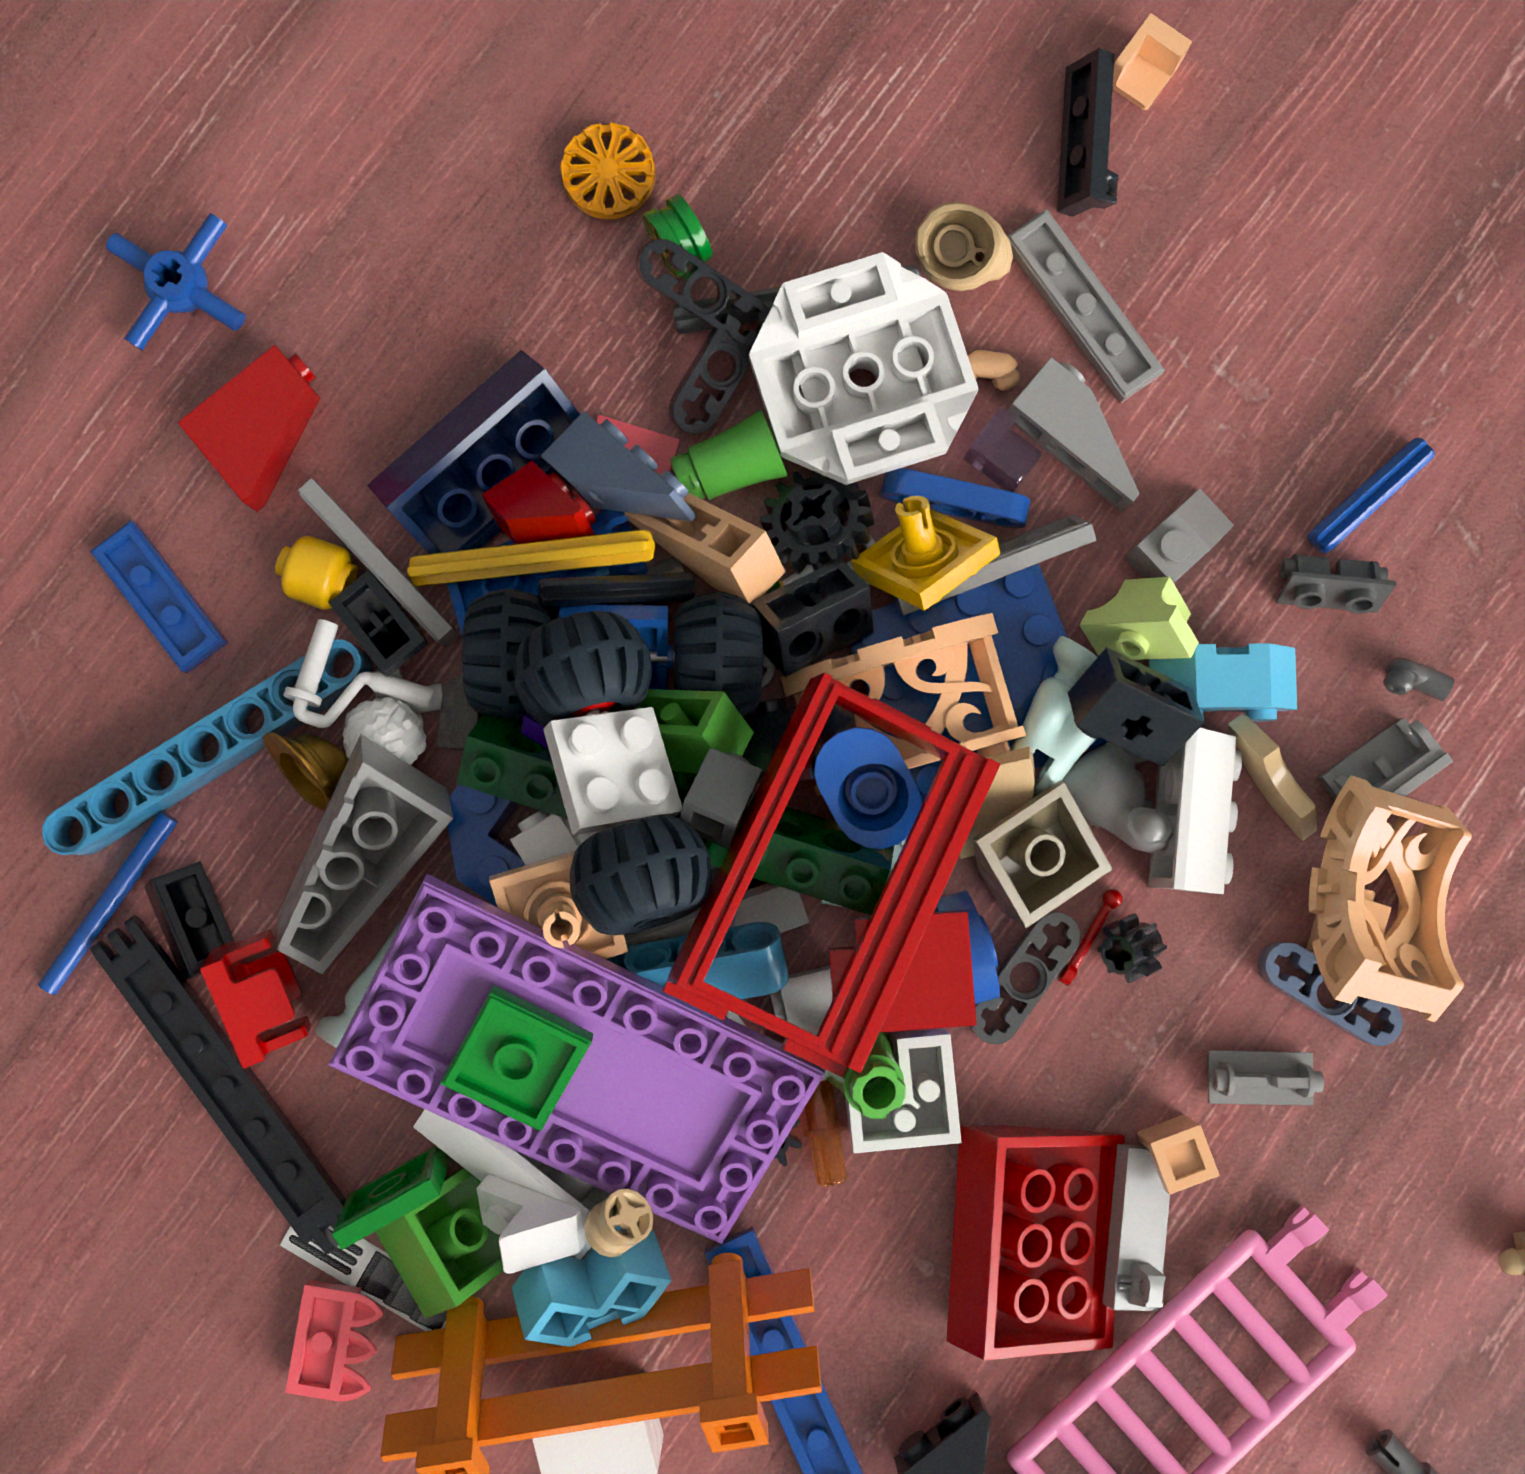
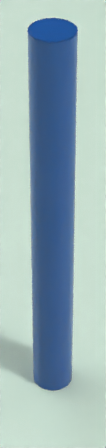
M160 811L39 981L38 986L52 995H56L179 823L175 818Z

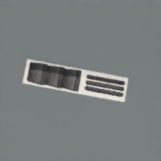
M291 1226L280 1244L283 1248L344 1284L360 1287L361 1294L368 1296L373 1301L424 1331L445 1328L447 1311L425 1319L387 1252L365 1239H361L343 1250L338 1246L331 1253L326 1254L314 1239L309 1243H304ZM331 1226L328 1227V1229H329L330 1232L332 1233V1232H333V1228H332Z

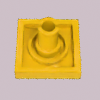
M911 496L903 499L906 512L901 503H898L895 507L900 526L860 553L856 560L852 559L851 563L853 570L865 582L925 611L999 556L1000 550L997 537L930 509L928 499L925 497Z

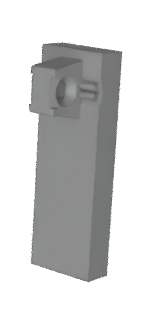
M1117 1144L1103 1304L1113 1310L1159 1311L1164 1304L1162 1299L1166 1276L1163 1274L1170 1195L1164 1191L1150 1151L1143 1145Z

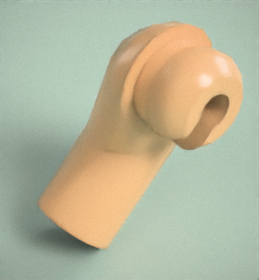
M975 350L968 354L975 379L979 377L992 379L994 387L1002 391L1013 388L1019 382L1020 374L1016 369L1018 363L1010 354L987 350Z

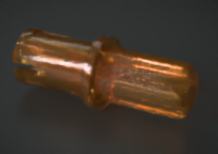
M828 1080L820 1081L805 1106L808 1129L803 1130V1136L810 1139L816 1182L819 1186L828 1187L839 1185L847 1179L840 1132L845 1130V1126L838 1122L833 1085Z

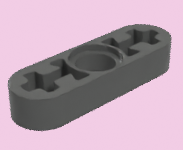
M1049 912L1029 926L997 970L999 986L1002 987L1006 994L1018 1001H1022L1023 1004L1018 1011L1013 1005L1008 1004L1001 1014L1002 1020L1006 1022L1005 1027L1001 1031L993 1027L988 1033L983 1030L986 1021L981 1017L982 1011L985 1008L995 1011L1004 999L999 997L976 1004L977 1026H970V1028L981 1040L989 1044H1002L1010 1040L1071 958L1080 942V930L1077 923L1070 916L1059 912ZM1061 922L1065 926L1061 934L1067 940L1063 946L1053 944L1046 951L1044 956L1053 959L1052 964L1047 968L1042 960L1033 955L1026 954L1025 951L1030 944L1035 950L1040 951L1048 938L1042 932L1044 926L1047 924L1056 927ZM1022 962L1031 963L1038 972V982L1028 992H1018L1010 983L1011 970L1015 965Z

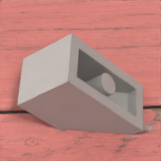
M1199 488L1123 557L1142 578L1170 576L1174 583L1209 552L1234 524Z

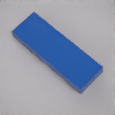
M130 520L90 551L181 672L188 674L228 643L137 523Z

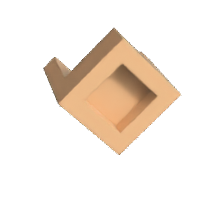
M1150 13L1114 64L1113 90L1140 109L1148 110L1180 66L1192 41Z
M1180 1115L1137 1132L1140 1143L1149 1149L1164 1191L1169 1195L1220 1176L1201 1125L1186 1115Z

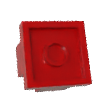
M271 929L236 943L232 940L213 948L200 967V971L243 1069L264 1061L268 1053L307 1037L311 1029V1023L307 1015L271 1029L294 1018L295 1010L291 1002L299 999L302 994L286 954L276 950L249 962L242 961V959L272 946L275 938Z

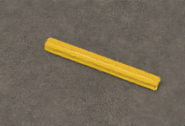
M642 529L417 555L410 558L407 574L411 577L413 585L420 587L648 562L654 557L655 542L651 532Z

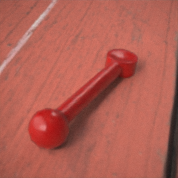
M1109 889L1103 894L1102 900L1104 904L1072 959L1059 976L1058 981L1066 986H1069L1076 977L1078 967L1112 909L1119 908L1122 904L1123 897L1118 890Z

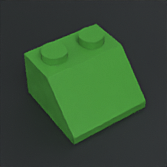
M464 1167L444 1179L439 1196L375 1231L425 1319L457 1307L504 1271L499 1246L500 1235L494 1233L482 1223L476 1189L481 1181Z

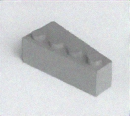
M360 734L277 916V950L323 974L453 819L448 789Z

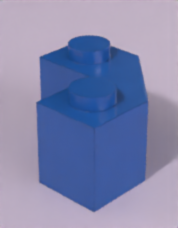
M458 784L450 795L453 819L447 825L456 878L497 907L489 876L525 866L517 850L497 837L519 803Z

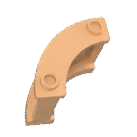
M993 613L936 626L928 632L907 639H902L901 636L858 649V654L834 660L827 659L802 668L787 677H780L785 696L794 695L797 705L809 680L824 672L850 688L854 681L864 680L870 688L868 697L880 700L885 686L884 668L895 665L901 678L914 689L926 693L941 694L933 713L926 722V725L932 728L931 730L942 734L945 728H947L950 735L961 742L958 744L971 751L977 750V753L983 757L1010 751L1008 741L1026 736L1024 726L1018 727L992 639V635L998 633ZM968 644L980 683L965 682ZM925 659H932L936 663V671L932 676H943L946 674L945 682L930 683L921 680L917 675L919 663ZM979 691L984 693L993 728L974 733L965 728L964 719L970 713L981 714V712L974 705L959 703V700L964 692ZM855 715L856 727L872 728L886 735L893 742L908 769L942 760L903 739L886 734L866 722L863 718ZM815 785L816 796L821 795L818 785Z
M1350 775L1339 792L1320 835L1321 838L1328 839L1321 868L1312 867L1309 912L1317 914L1319 939L1312 941L1319 970L1334 1000L1352 1004L1356 997L1360 996L1417 1010L1424 1020L1435 1022L1464 987V983L1453 964L1448 949L1445 931V907L1454 869L1472 835L1446 806L1440 804L1434 806L1371 786L1365 779ZM1391 814L1400 816L1392 826L1387 822ZM1416 821L1424 823L1419 834L1410 835L1403 839ZM1386 868L1398 895L1399 902L1397 919L1383 936L1374 916L1364 906V886L1377 879Z

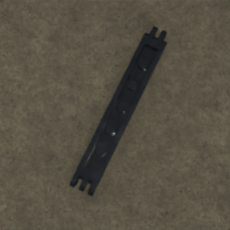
M133 915L125 921V926L135 941L132 942L124 931L116 928L108 934V939L118 953L115 955L105 942L99 941L90 948L93 956L298 1237L304 1243H309L314 1239L323 1252L326 1254L331 1253L338 1247V1244L328 1227L334 1228L347 1199L251 1068H242L232 1042L144 922L138 916Z

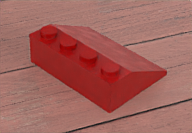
M1007 1125L960 1126L962 1143H959L946 1341L984 1361L1113 1348L1115 1310L1103 1304L1117 1144H1124L1125 1135L1109 1132Z

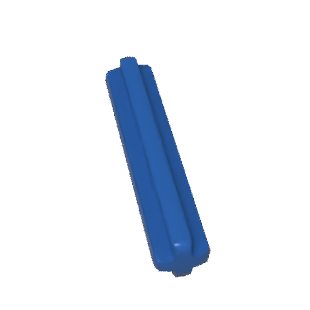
M1419 437L1407 443L1308 533L1309 542L1323 554L1334 549L1434 458L1435 452L1424 439Z

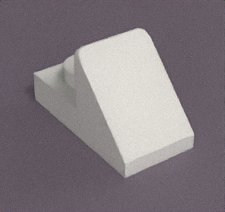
M489 1173L476 1188L483 1225L500 1235L499 1246L505 1273H515L578 1254L584 1248L585 1238L581 1208Z

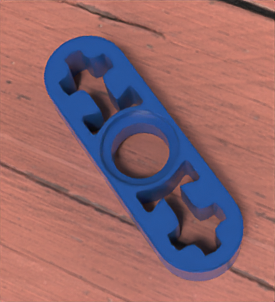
M906 468L886 472L880 494L882 498L903 505H905L903 503L905 498L922 496L928 499L930 509L936 512L1006 528H1024L1031 503L1028 497L1018 493Z

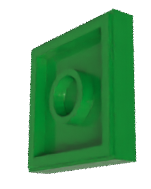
M492 985L443 1074L440 1084L534 1129L542 1131L591 1045L593 1033Z
M435 1145L351 1192L332 1232V1236L340 1249L347 1248L439 1196L450 1163L449 1156Z

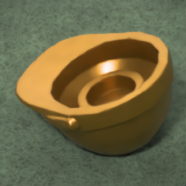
M273 732L265 733L263 736L265 748L286 780L307 803L325 812L349 758H346V753L331 742L313 734H300L294 738H284Z

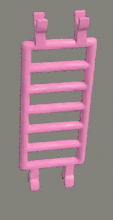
M1301 1205L1289 1216L1284 1227L1268 1242L1255 1230H1246L1239 1235L1014 1444L1007 1453V1461L1017 1474H1046L1033 1458L1057 1437L1089 1474H1117L1072 1423L1096 1401L1160 1474H1189L1112 1387L1135 1364L1213 1452L1191 1474H1225L1356 1350L1355 1341L1345 1329L1363 1312L1378 1305L1388 1294L1373 1278L1367 1277L1360 1269H1357L1345 1281L1341 1291L1325 1306L1315 1297L1287 1264L1305 1247L1312 1245L1322 1238L1329 1229L1315 1213H1309ZM1250 1256L1329 1343L1307 1365L1304 1364L1228 1278ZM1212 1292L1289 1377L1290 1381L1268 1401L1189 1314ZM1173 1328L1251 1415L1229 1438L1150 1350Z

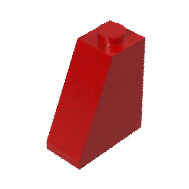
M276 345L272 346L177 422L239 499L256 512L266 505L320 400L319 395L309 385L316 376L296 353L288 359Z

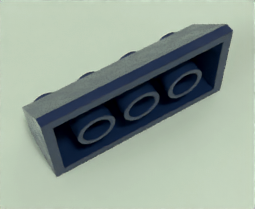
M520 350L367 486L429 554L481 548L501 531L481 495L531 461L547 475L555 472L541 455L580 416V413L546 369L524 351Z

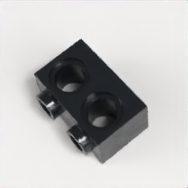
M842 558L751 602L762 620L764 654L784 677L874 633L870 586Z

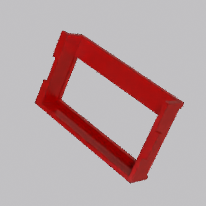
M825 672L811 678L710 887L709 896L701 906L661 991L723 1021L728 1010L785 1037L782 1049L842 1078L847 1067L861 1073L1001 764L931 730L932 728L880 700L876 698L871 699L846 686ZM836 704L942 759V762L817 1035H814L704 982V979L832 708Z

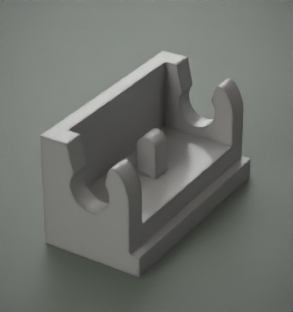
M1400 718L1317 778L1334 801L1350 775L1367 780L1373 787L1406 796L1452 763L1453 760L1448 753L1443 751L1420 721L1416 720L1409 724L1405 718Z

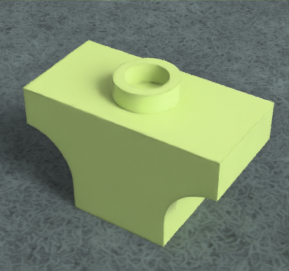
M1170 576L1125 580L1119 592L1111 601L1099 608L1087 610L1079 625L1098 656L1108 647L1132 660L1191 658L1199 643L1187 623L1191 612Z

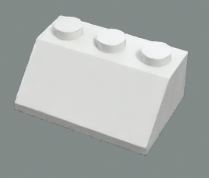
M1199 728L1164 766L1158 765L1155 809L1170 818L1173 836L1164 849L1151 853L1148 887L1224 894V884L1231 882L1233 856L1231 853H1227L1229 832L1232 833L1235 830L1238 817L1237 804L1231 801L1233 781L1238 780L1242 767L1240 750H1235V736Z

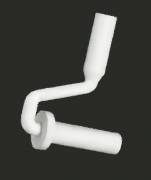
M318 619L295 688L286 687L283 694L284 697L294 701L293 712L299 721L318 728H326L335 722L364 685H368L375 692L424 708H428L434 689L392 675L386 677L382 672H363L353 679L325 715L308 711L306 709L307 705L312 707H320L322 698L315 694L339 627L330 621Z

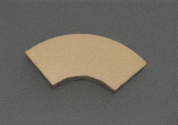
M1239 715L1228 723L1230 735L1236 737L1235 749L1240 750L1242 762L1261 793L1289 828L1304 841L1317 831L1316 805L1304 793L1287 769L1279 746L1247 715Z
M1030 746L985 757L1001 765L959 855L961 859L975 855L973 838L1033 798L1035 767Z

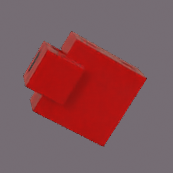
M957 910L933 913L880 1032L977 1026L967 911ZM870 917L853 918L855 946L828 948L832 1000Z

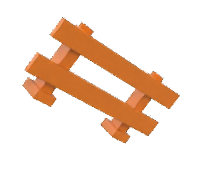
M722 1253L715 1256L711 1260V1265H708L709 1285L663 1292L644 1318L623 1326L621 1318L590 1329L592 1339L573 1347L524 1340L519 1316L487 1321L484 1315L483 1301L477 1297L470 1296L457 1307L447 1310L445 1328L396 1336L391 1376L394 1380L440 1373L437 1407L385 1415L380 1457L383 1462L416 1457L415 1469L418 1474H490V1465L479 1447L700 1412V1425L712 1453L769 1444L768 1422L760 1402L821 1393L819 1353L817 1345L751 1356L749 1322L815 1312L810 1268L746 1278L743 1270V1259L734 1253ZM706 1329L711 1331L712 1362L481 1399L483 1370L486 1365Z

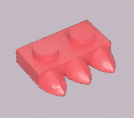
M309 1280L304 1284L285 1393L332 1401H350L370 1391L371 1386L367 1380L354 1369L348 1368V1364H355L369 1359L377 1353V1348L366 1336L354 1329L355 1327L369 1325L383 1316L384 1312L375 1301L361 1294L360 1287Z

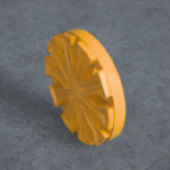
M612 122L603 125L601 123L590 125L583 129V132L577 136L575 135L565 147L560 165L563 186L571 202L582 212L599 219H618L632 214L647 201L655 183L654 158L643 137L630 130L628 126ZM602 136H612L608 150L605 149ZM624 139L630 141L631 144L619 153L622 141ZM588 141H592L596 154L583 147V145ZM639 154L645 158L643 162H630ZM574 157H578L587 164H571ZM644 175L646 179L645 182L639 183L630 176ZM587 177L578 185H572L570 182L573 178ZM624 188L635 194V198L630 201L625 199L622 190ZM595 189L596 192L593 200L585 201L583 197ZM606 195L613 196L615 203L611 208H605Z

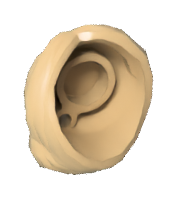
M958 201L944 202L930 209L916 230L914 241L915 253L920 260L921 270L925 277L936 285L955 291L973 290L988 281L1001 279L1010 271L1013 259L1010 240L995 219L986 211L972 204ZM976 253H979L982 257L980 262L975 259Z

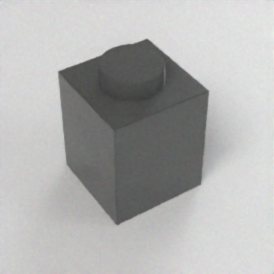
M710 747L684 800L680 819L686 821L701 838L729 849L754 795L762 769L751 765L738 754L723 753Z

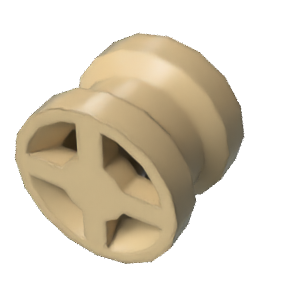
M618 1189L588 1212L584 1223L586 1239L590 1246L600 1255L609 1258L618 1257L648 1237L653 1226L652 1210L646 1199L637 1191ZM619 1225L622 1229L618 1231L615 1229V1226Z

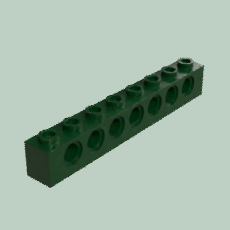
M484 714L467 735L456 784L568 819L549 749L524 736L521 733L522 722ZM671 770L683 807L684 800L695 777ZM786 806L752 878L872 915L891 871L894 846L884 849L863 847L850 840L837 822ZM701 838L709 852L711 865L720 867L729 849Z

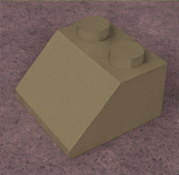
M1061 780L972 839L978 871L1001 911L1025 928L1112 870L1110 863L1065 782Z

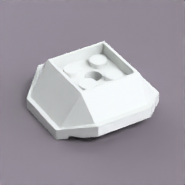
M884 252L784 282L749 353V362L780 457L845 485L946 454L979 390L947 292L925 278L901 267V263ZM856 369H866L875 376L876 382L868 387H860L851 381L849 374Z

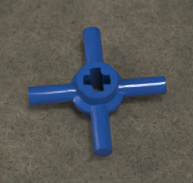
M209 213L183 252L165 250L152 255L119 233H114L109 237L106 249L144 273L145 291L150 298V301L124 337L127 342L143 351L169 312L187 313L197 308L233 331H237L242 327L246 315L207 290V274L201 265L228 226L220 218ZM175 279L180 281L177 285L172 283Z

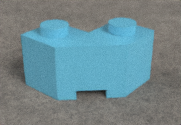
M1271 643L1247 644L1246 647L1216 648V644H1198L1191 658L1149 659V668L1193 689L1202 717L1203 712L1233 711L1244 713L1253 722H1267L1277 720V711L1297 710L1295 648Z
M619 1225L615 1226V1229L618 1231L622 1229ZM651 1230L648 1237L618 1257L609 1258L600 1255L591 1248L584 1259L579 1260L578 1258L568 1256L525 1269L512 1286V1292L524 1340L573 1347L592 1339L590 1329L621 1318L623 1326L644 1318L672 1280L655 1231Z

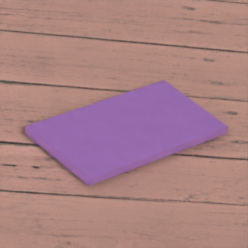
M426 874L328 1065L610 1194L618 1189L637 1191L646 1199L652 1213L722 1244L825 1075V1069L782 1049L783 1044L727 1017L723 1021L661 991L662 986L575 944L569 946L568 941L563 940L564 948L554 947L544 938L543 929ZM492 985L593 1033L591 1045L542 1131L534 1129L440 1084L443 1074Z

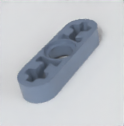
M1274 942L1262 950L1258 959V969L1263 980L1362 1042L1376 1046L1388 1045L1394 1042L1400 1035L1403 1019L1396 1005L1364 997L1357 999V996L1352 1004L1340 1001L1332 1008L1322 1006L1317 998V989L1324 979L1319 970L1315 955L1302 946L1289 942ZM1292 954L1290 964L1310 975L1306 978L1305 982L1296 976L1282 974L1279 978L1280 968L1274 963L1276 957H1288ZM1355 1005L1363 1010L1375 1013L1381 1010L1379 1019L1385 1023L1381 1031L1371 1029L1368 1032L1370 1023L1359 1015L1350 1012Z

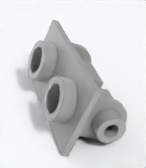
M1208 1050L1209 1104L1314 1106V1092L1321 1093L1324 1089L1322 1072L1313 1071V1052Z

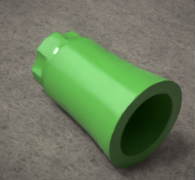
M761 409L716 436L688 447L689 453H683L670 459L676 478L690 494L700 499H704L707 496L708 500H712L731 491L756 483L788 477Z
M879 1032L861 1073L847 1067L842 1078L825 1069V1078L832 1085L840 1089L850 1105L864 1116L872 1119L886 1118L890 1111L900 1108L906 1095L904 1076L893 1057L891 1043L885 1032Z

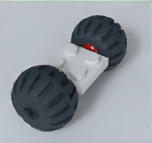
M590 611L588 613L580 612L571 614V616L554 619L550 623L543 624L529 633L522 640L517 650L514 662V683L516 694L525 710L540 725L545 727L543 730L572 836L602 831L582 842L574 853L570 869V892L572 899L581 916L594 930L606 935H623L655 928L697 911L709 896L712 882L711 859L700 835L686 821L676 817L682 811V804L653 707L635 709L643 702L648 693L652 674L650 652L638 630L627 619L612 612Z

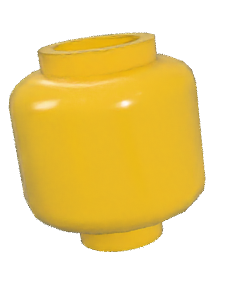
M303 536L292 547L285 546L281 550L276 561L275 573L281 576V587L288 598L318 609L329 610L332 607L328 602L357 579L358 567L352 564L351 554L345 547L314 536Z

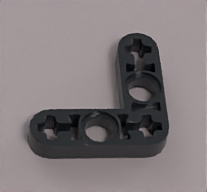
M667 239L652 240L645 243L639 249L635 259L636 271L640 279L713 328L669 403V415L672 422L679 429L691 434H701L714 425L750 366V350L770 311L761 300L676 243ZM664 250H667L670 253L667 260L668 264L679 272L685 271L686 263L693 267L682 279L678 294L672 290V287L678 282L677 279L666 273H660L656 278L651 274L654 267L648 261L651 253L661 254ZM701 277L711 279L717 287L716 301L707 308L696 306L690 294L692 284ZM730 292L736 296L729 303L730 306L741 312H748L751 308L755 310L752 318L758 324L755 331L745 330L740 334L738 330L741 323L726 313H723L721 322L715 319V316L726 306ZM725 351L731 356L733 369L726 379L716 381L708 374L707 361L712 353ZM698 376L705 385L718 389L720 392L716 399L712 394L706 393L699 406L705 411L704 417L701 420L692 418L687 424L684 421L687 412L681 406L685 400L694 402L703 390L693 386Z

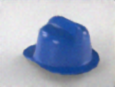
M849 728L837 732L824 742L816 756L814 776L818 789L839 827L850 840L863 847L884 849L898 845L908 837L922 806V800L918 786L898 748L886 735L872 728Z

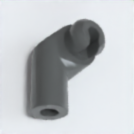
M1406 658L1391 660L1385 668L1387 675L1383 680L1385 688L1391 693L1404 695L1411 689H1415L1440 701H1444L1454 685L1453 677Z

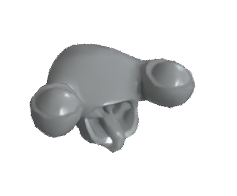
M1109 741L1080 756L1061 781L1065 782L1086 822L1104 828L1133 849L1148 853L1164 849L1173 836L1170 818L1159 810L1154 809L1153 803L1148 799L1145 791L1143 775L1135 769L1136 763L1150 760L1143 757L1141 759L1134 758L1128 755L1120 746Z

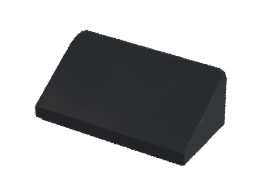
M201 861L150 879L145 885V891L178 970L185 980L202 974L200 967L212 949L232 940L234 941Z

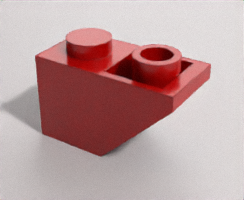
M533 461L481 495L501 532L513 544L595 535L591 525L596 522V518L587 503L580 496L572 499L566 485L555 472L547 475Z

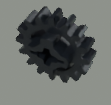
M812 470L811 477L806 479L798 471L794 472V484L790 487L782 483L775 485L779 498L765 499L764 504L768 514L760 517V523L763 530L766 531L782 565L790 561L795 573L800 574L806 565H812L813 570L816 571L822 568L824 564L837 561L845 555L856 560L859 557L856 543L868 544L871 538L867 527L874 525V518L870 508L871 504L866 490H860L857 482L845 485L829 477H822L820 473ZM848 510H850L849 519L846 514Z

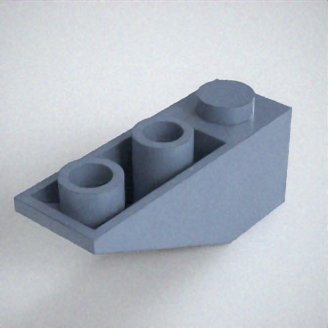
M583 411L541 455L554 471L593 508L691 522L697 516L683 500L689 493L684 485L667 470L661 476L656 474L654 470L658 465L637 444L628 450L624 446L628 439L608 419L599 425Z

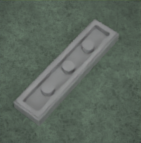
M1047 209L1007 236L1011 243L1014 259L1120 404L1164 373L1165 369Z
M310 478L298 489L302 499L435 641L444 647H449L461 636L452 624L413 585L407 576L322 486Z
M1072 514L998 543L999 556L942 597L940 601L1097 541L1093 526L1090 522ZM889 594L891 602L895 603L897 610L903 615L920 609Z

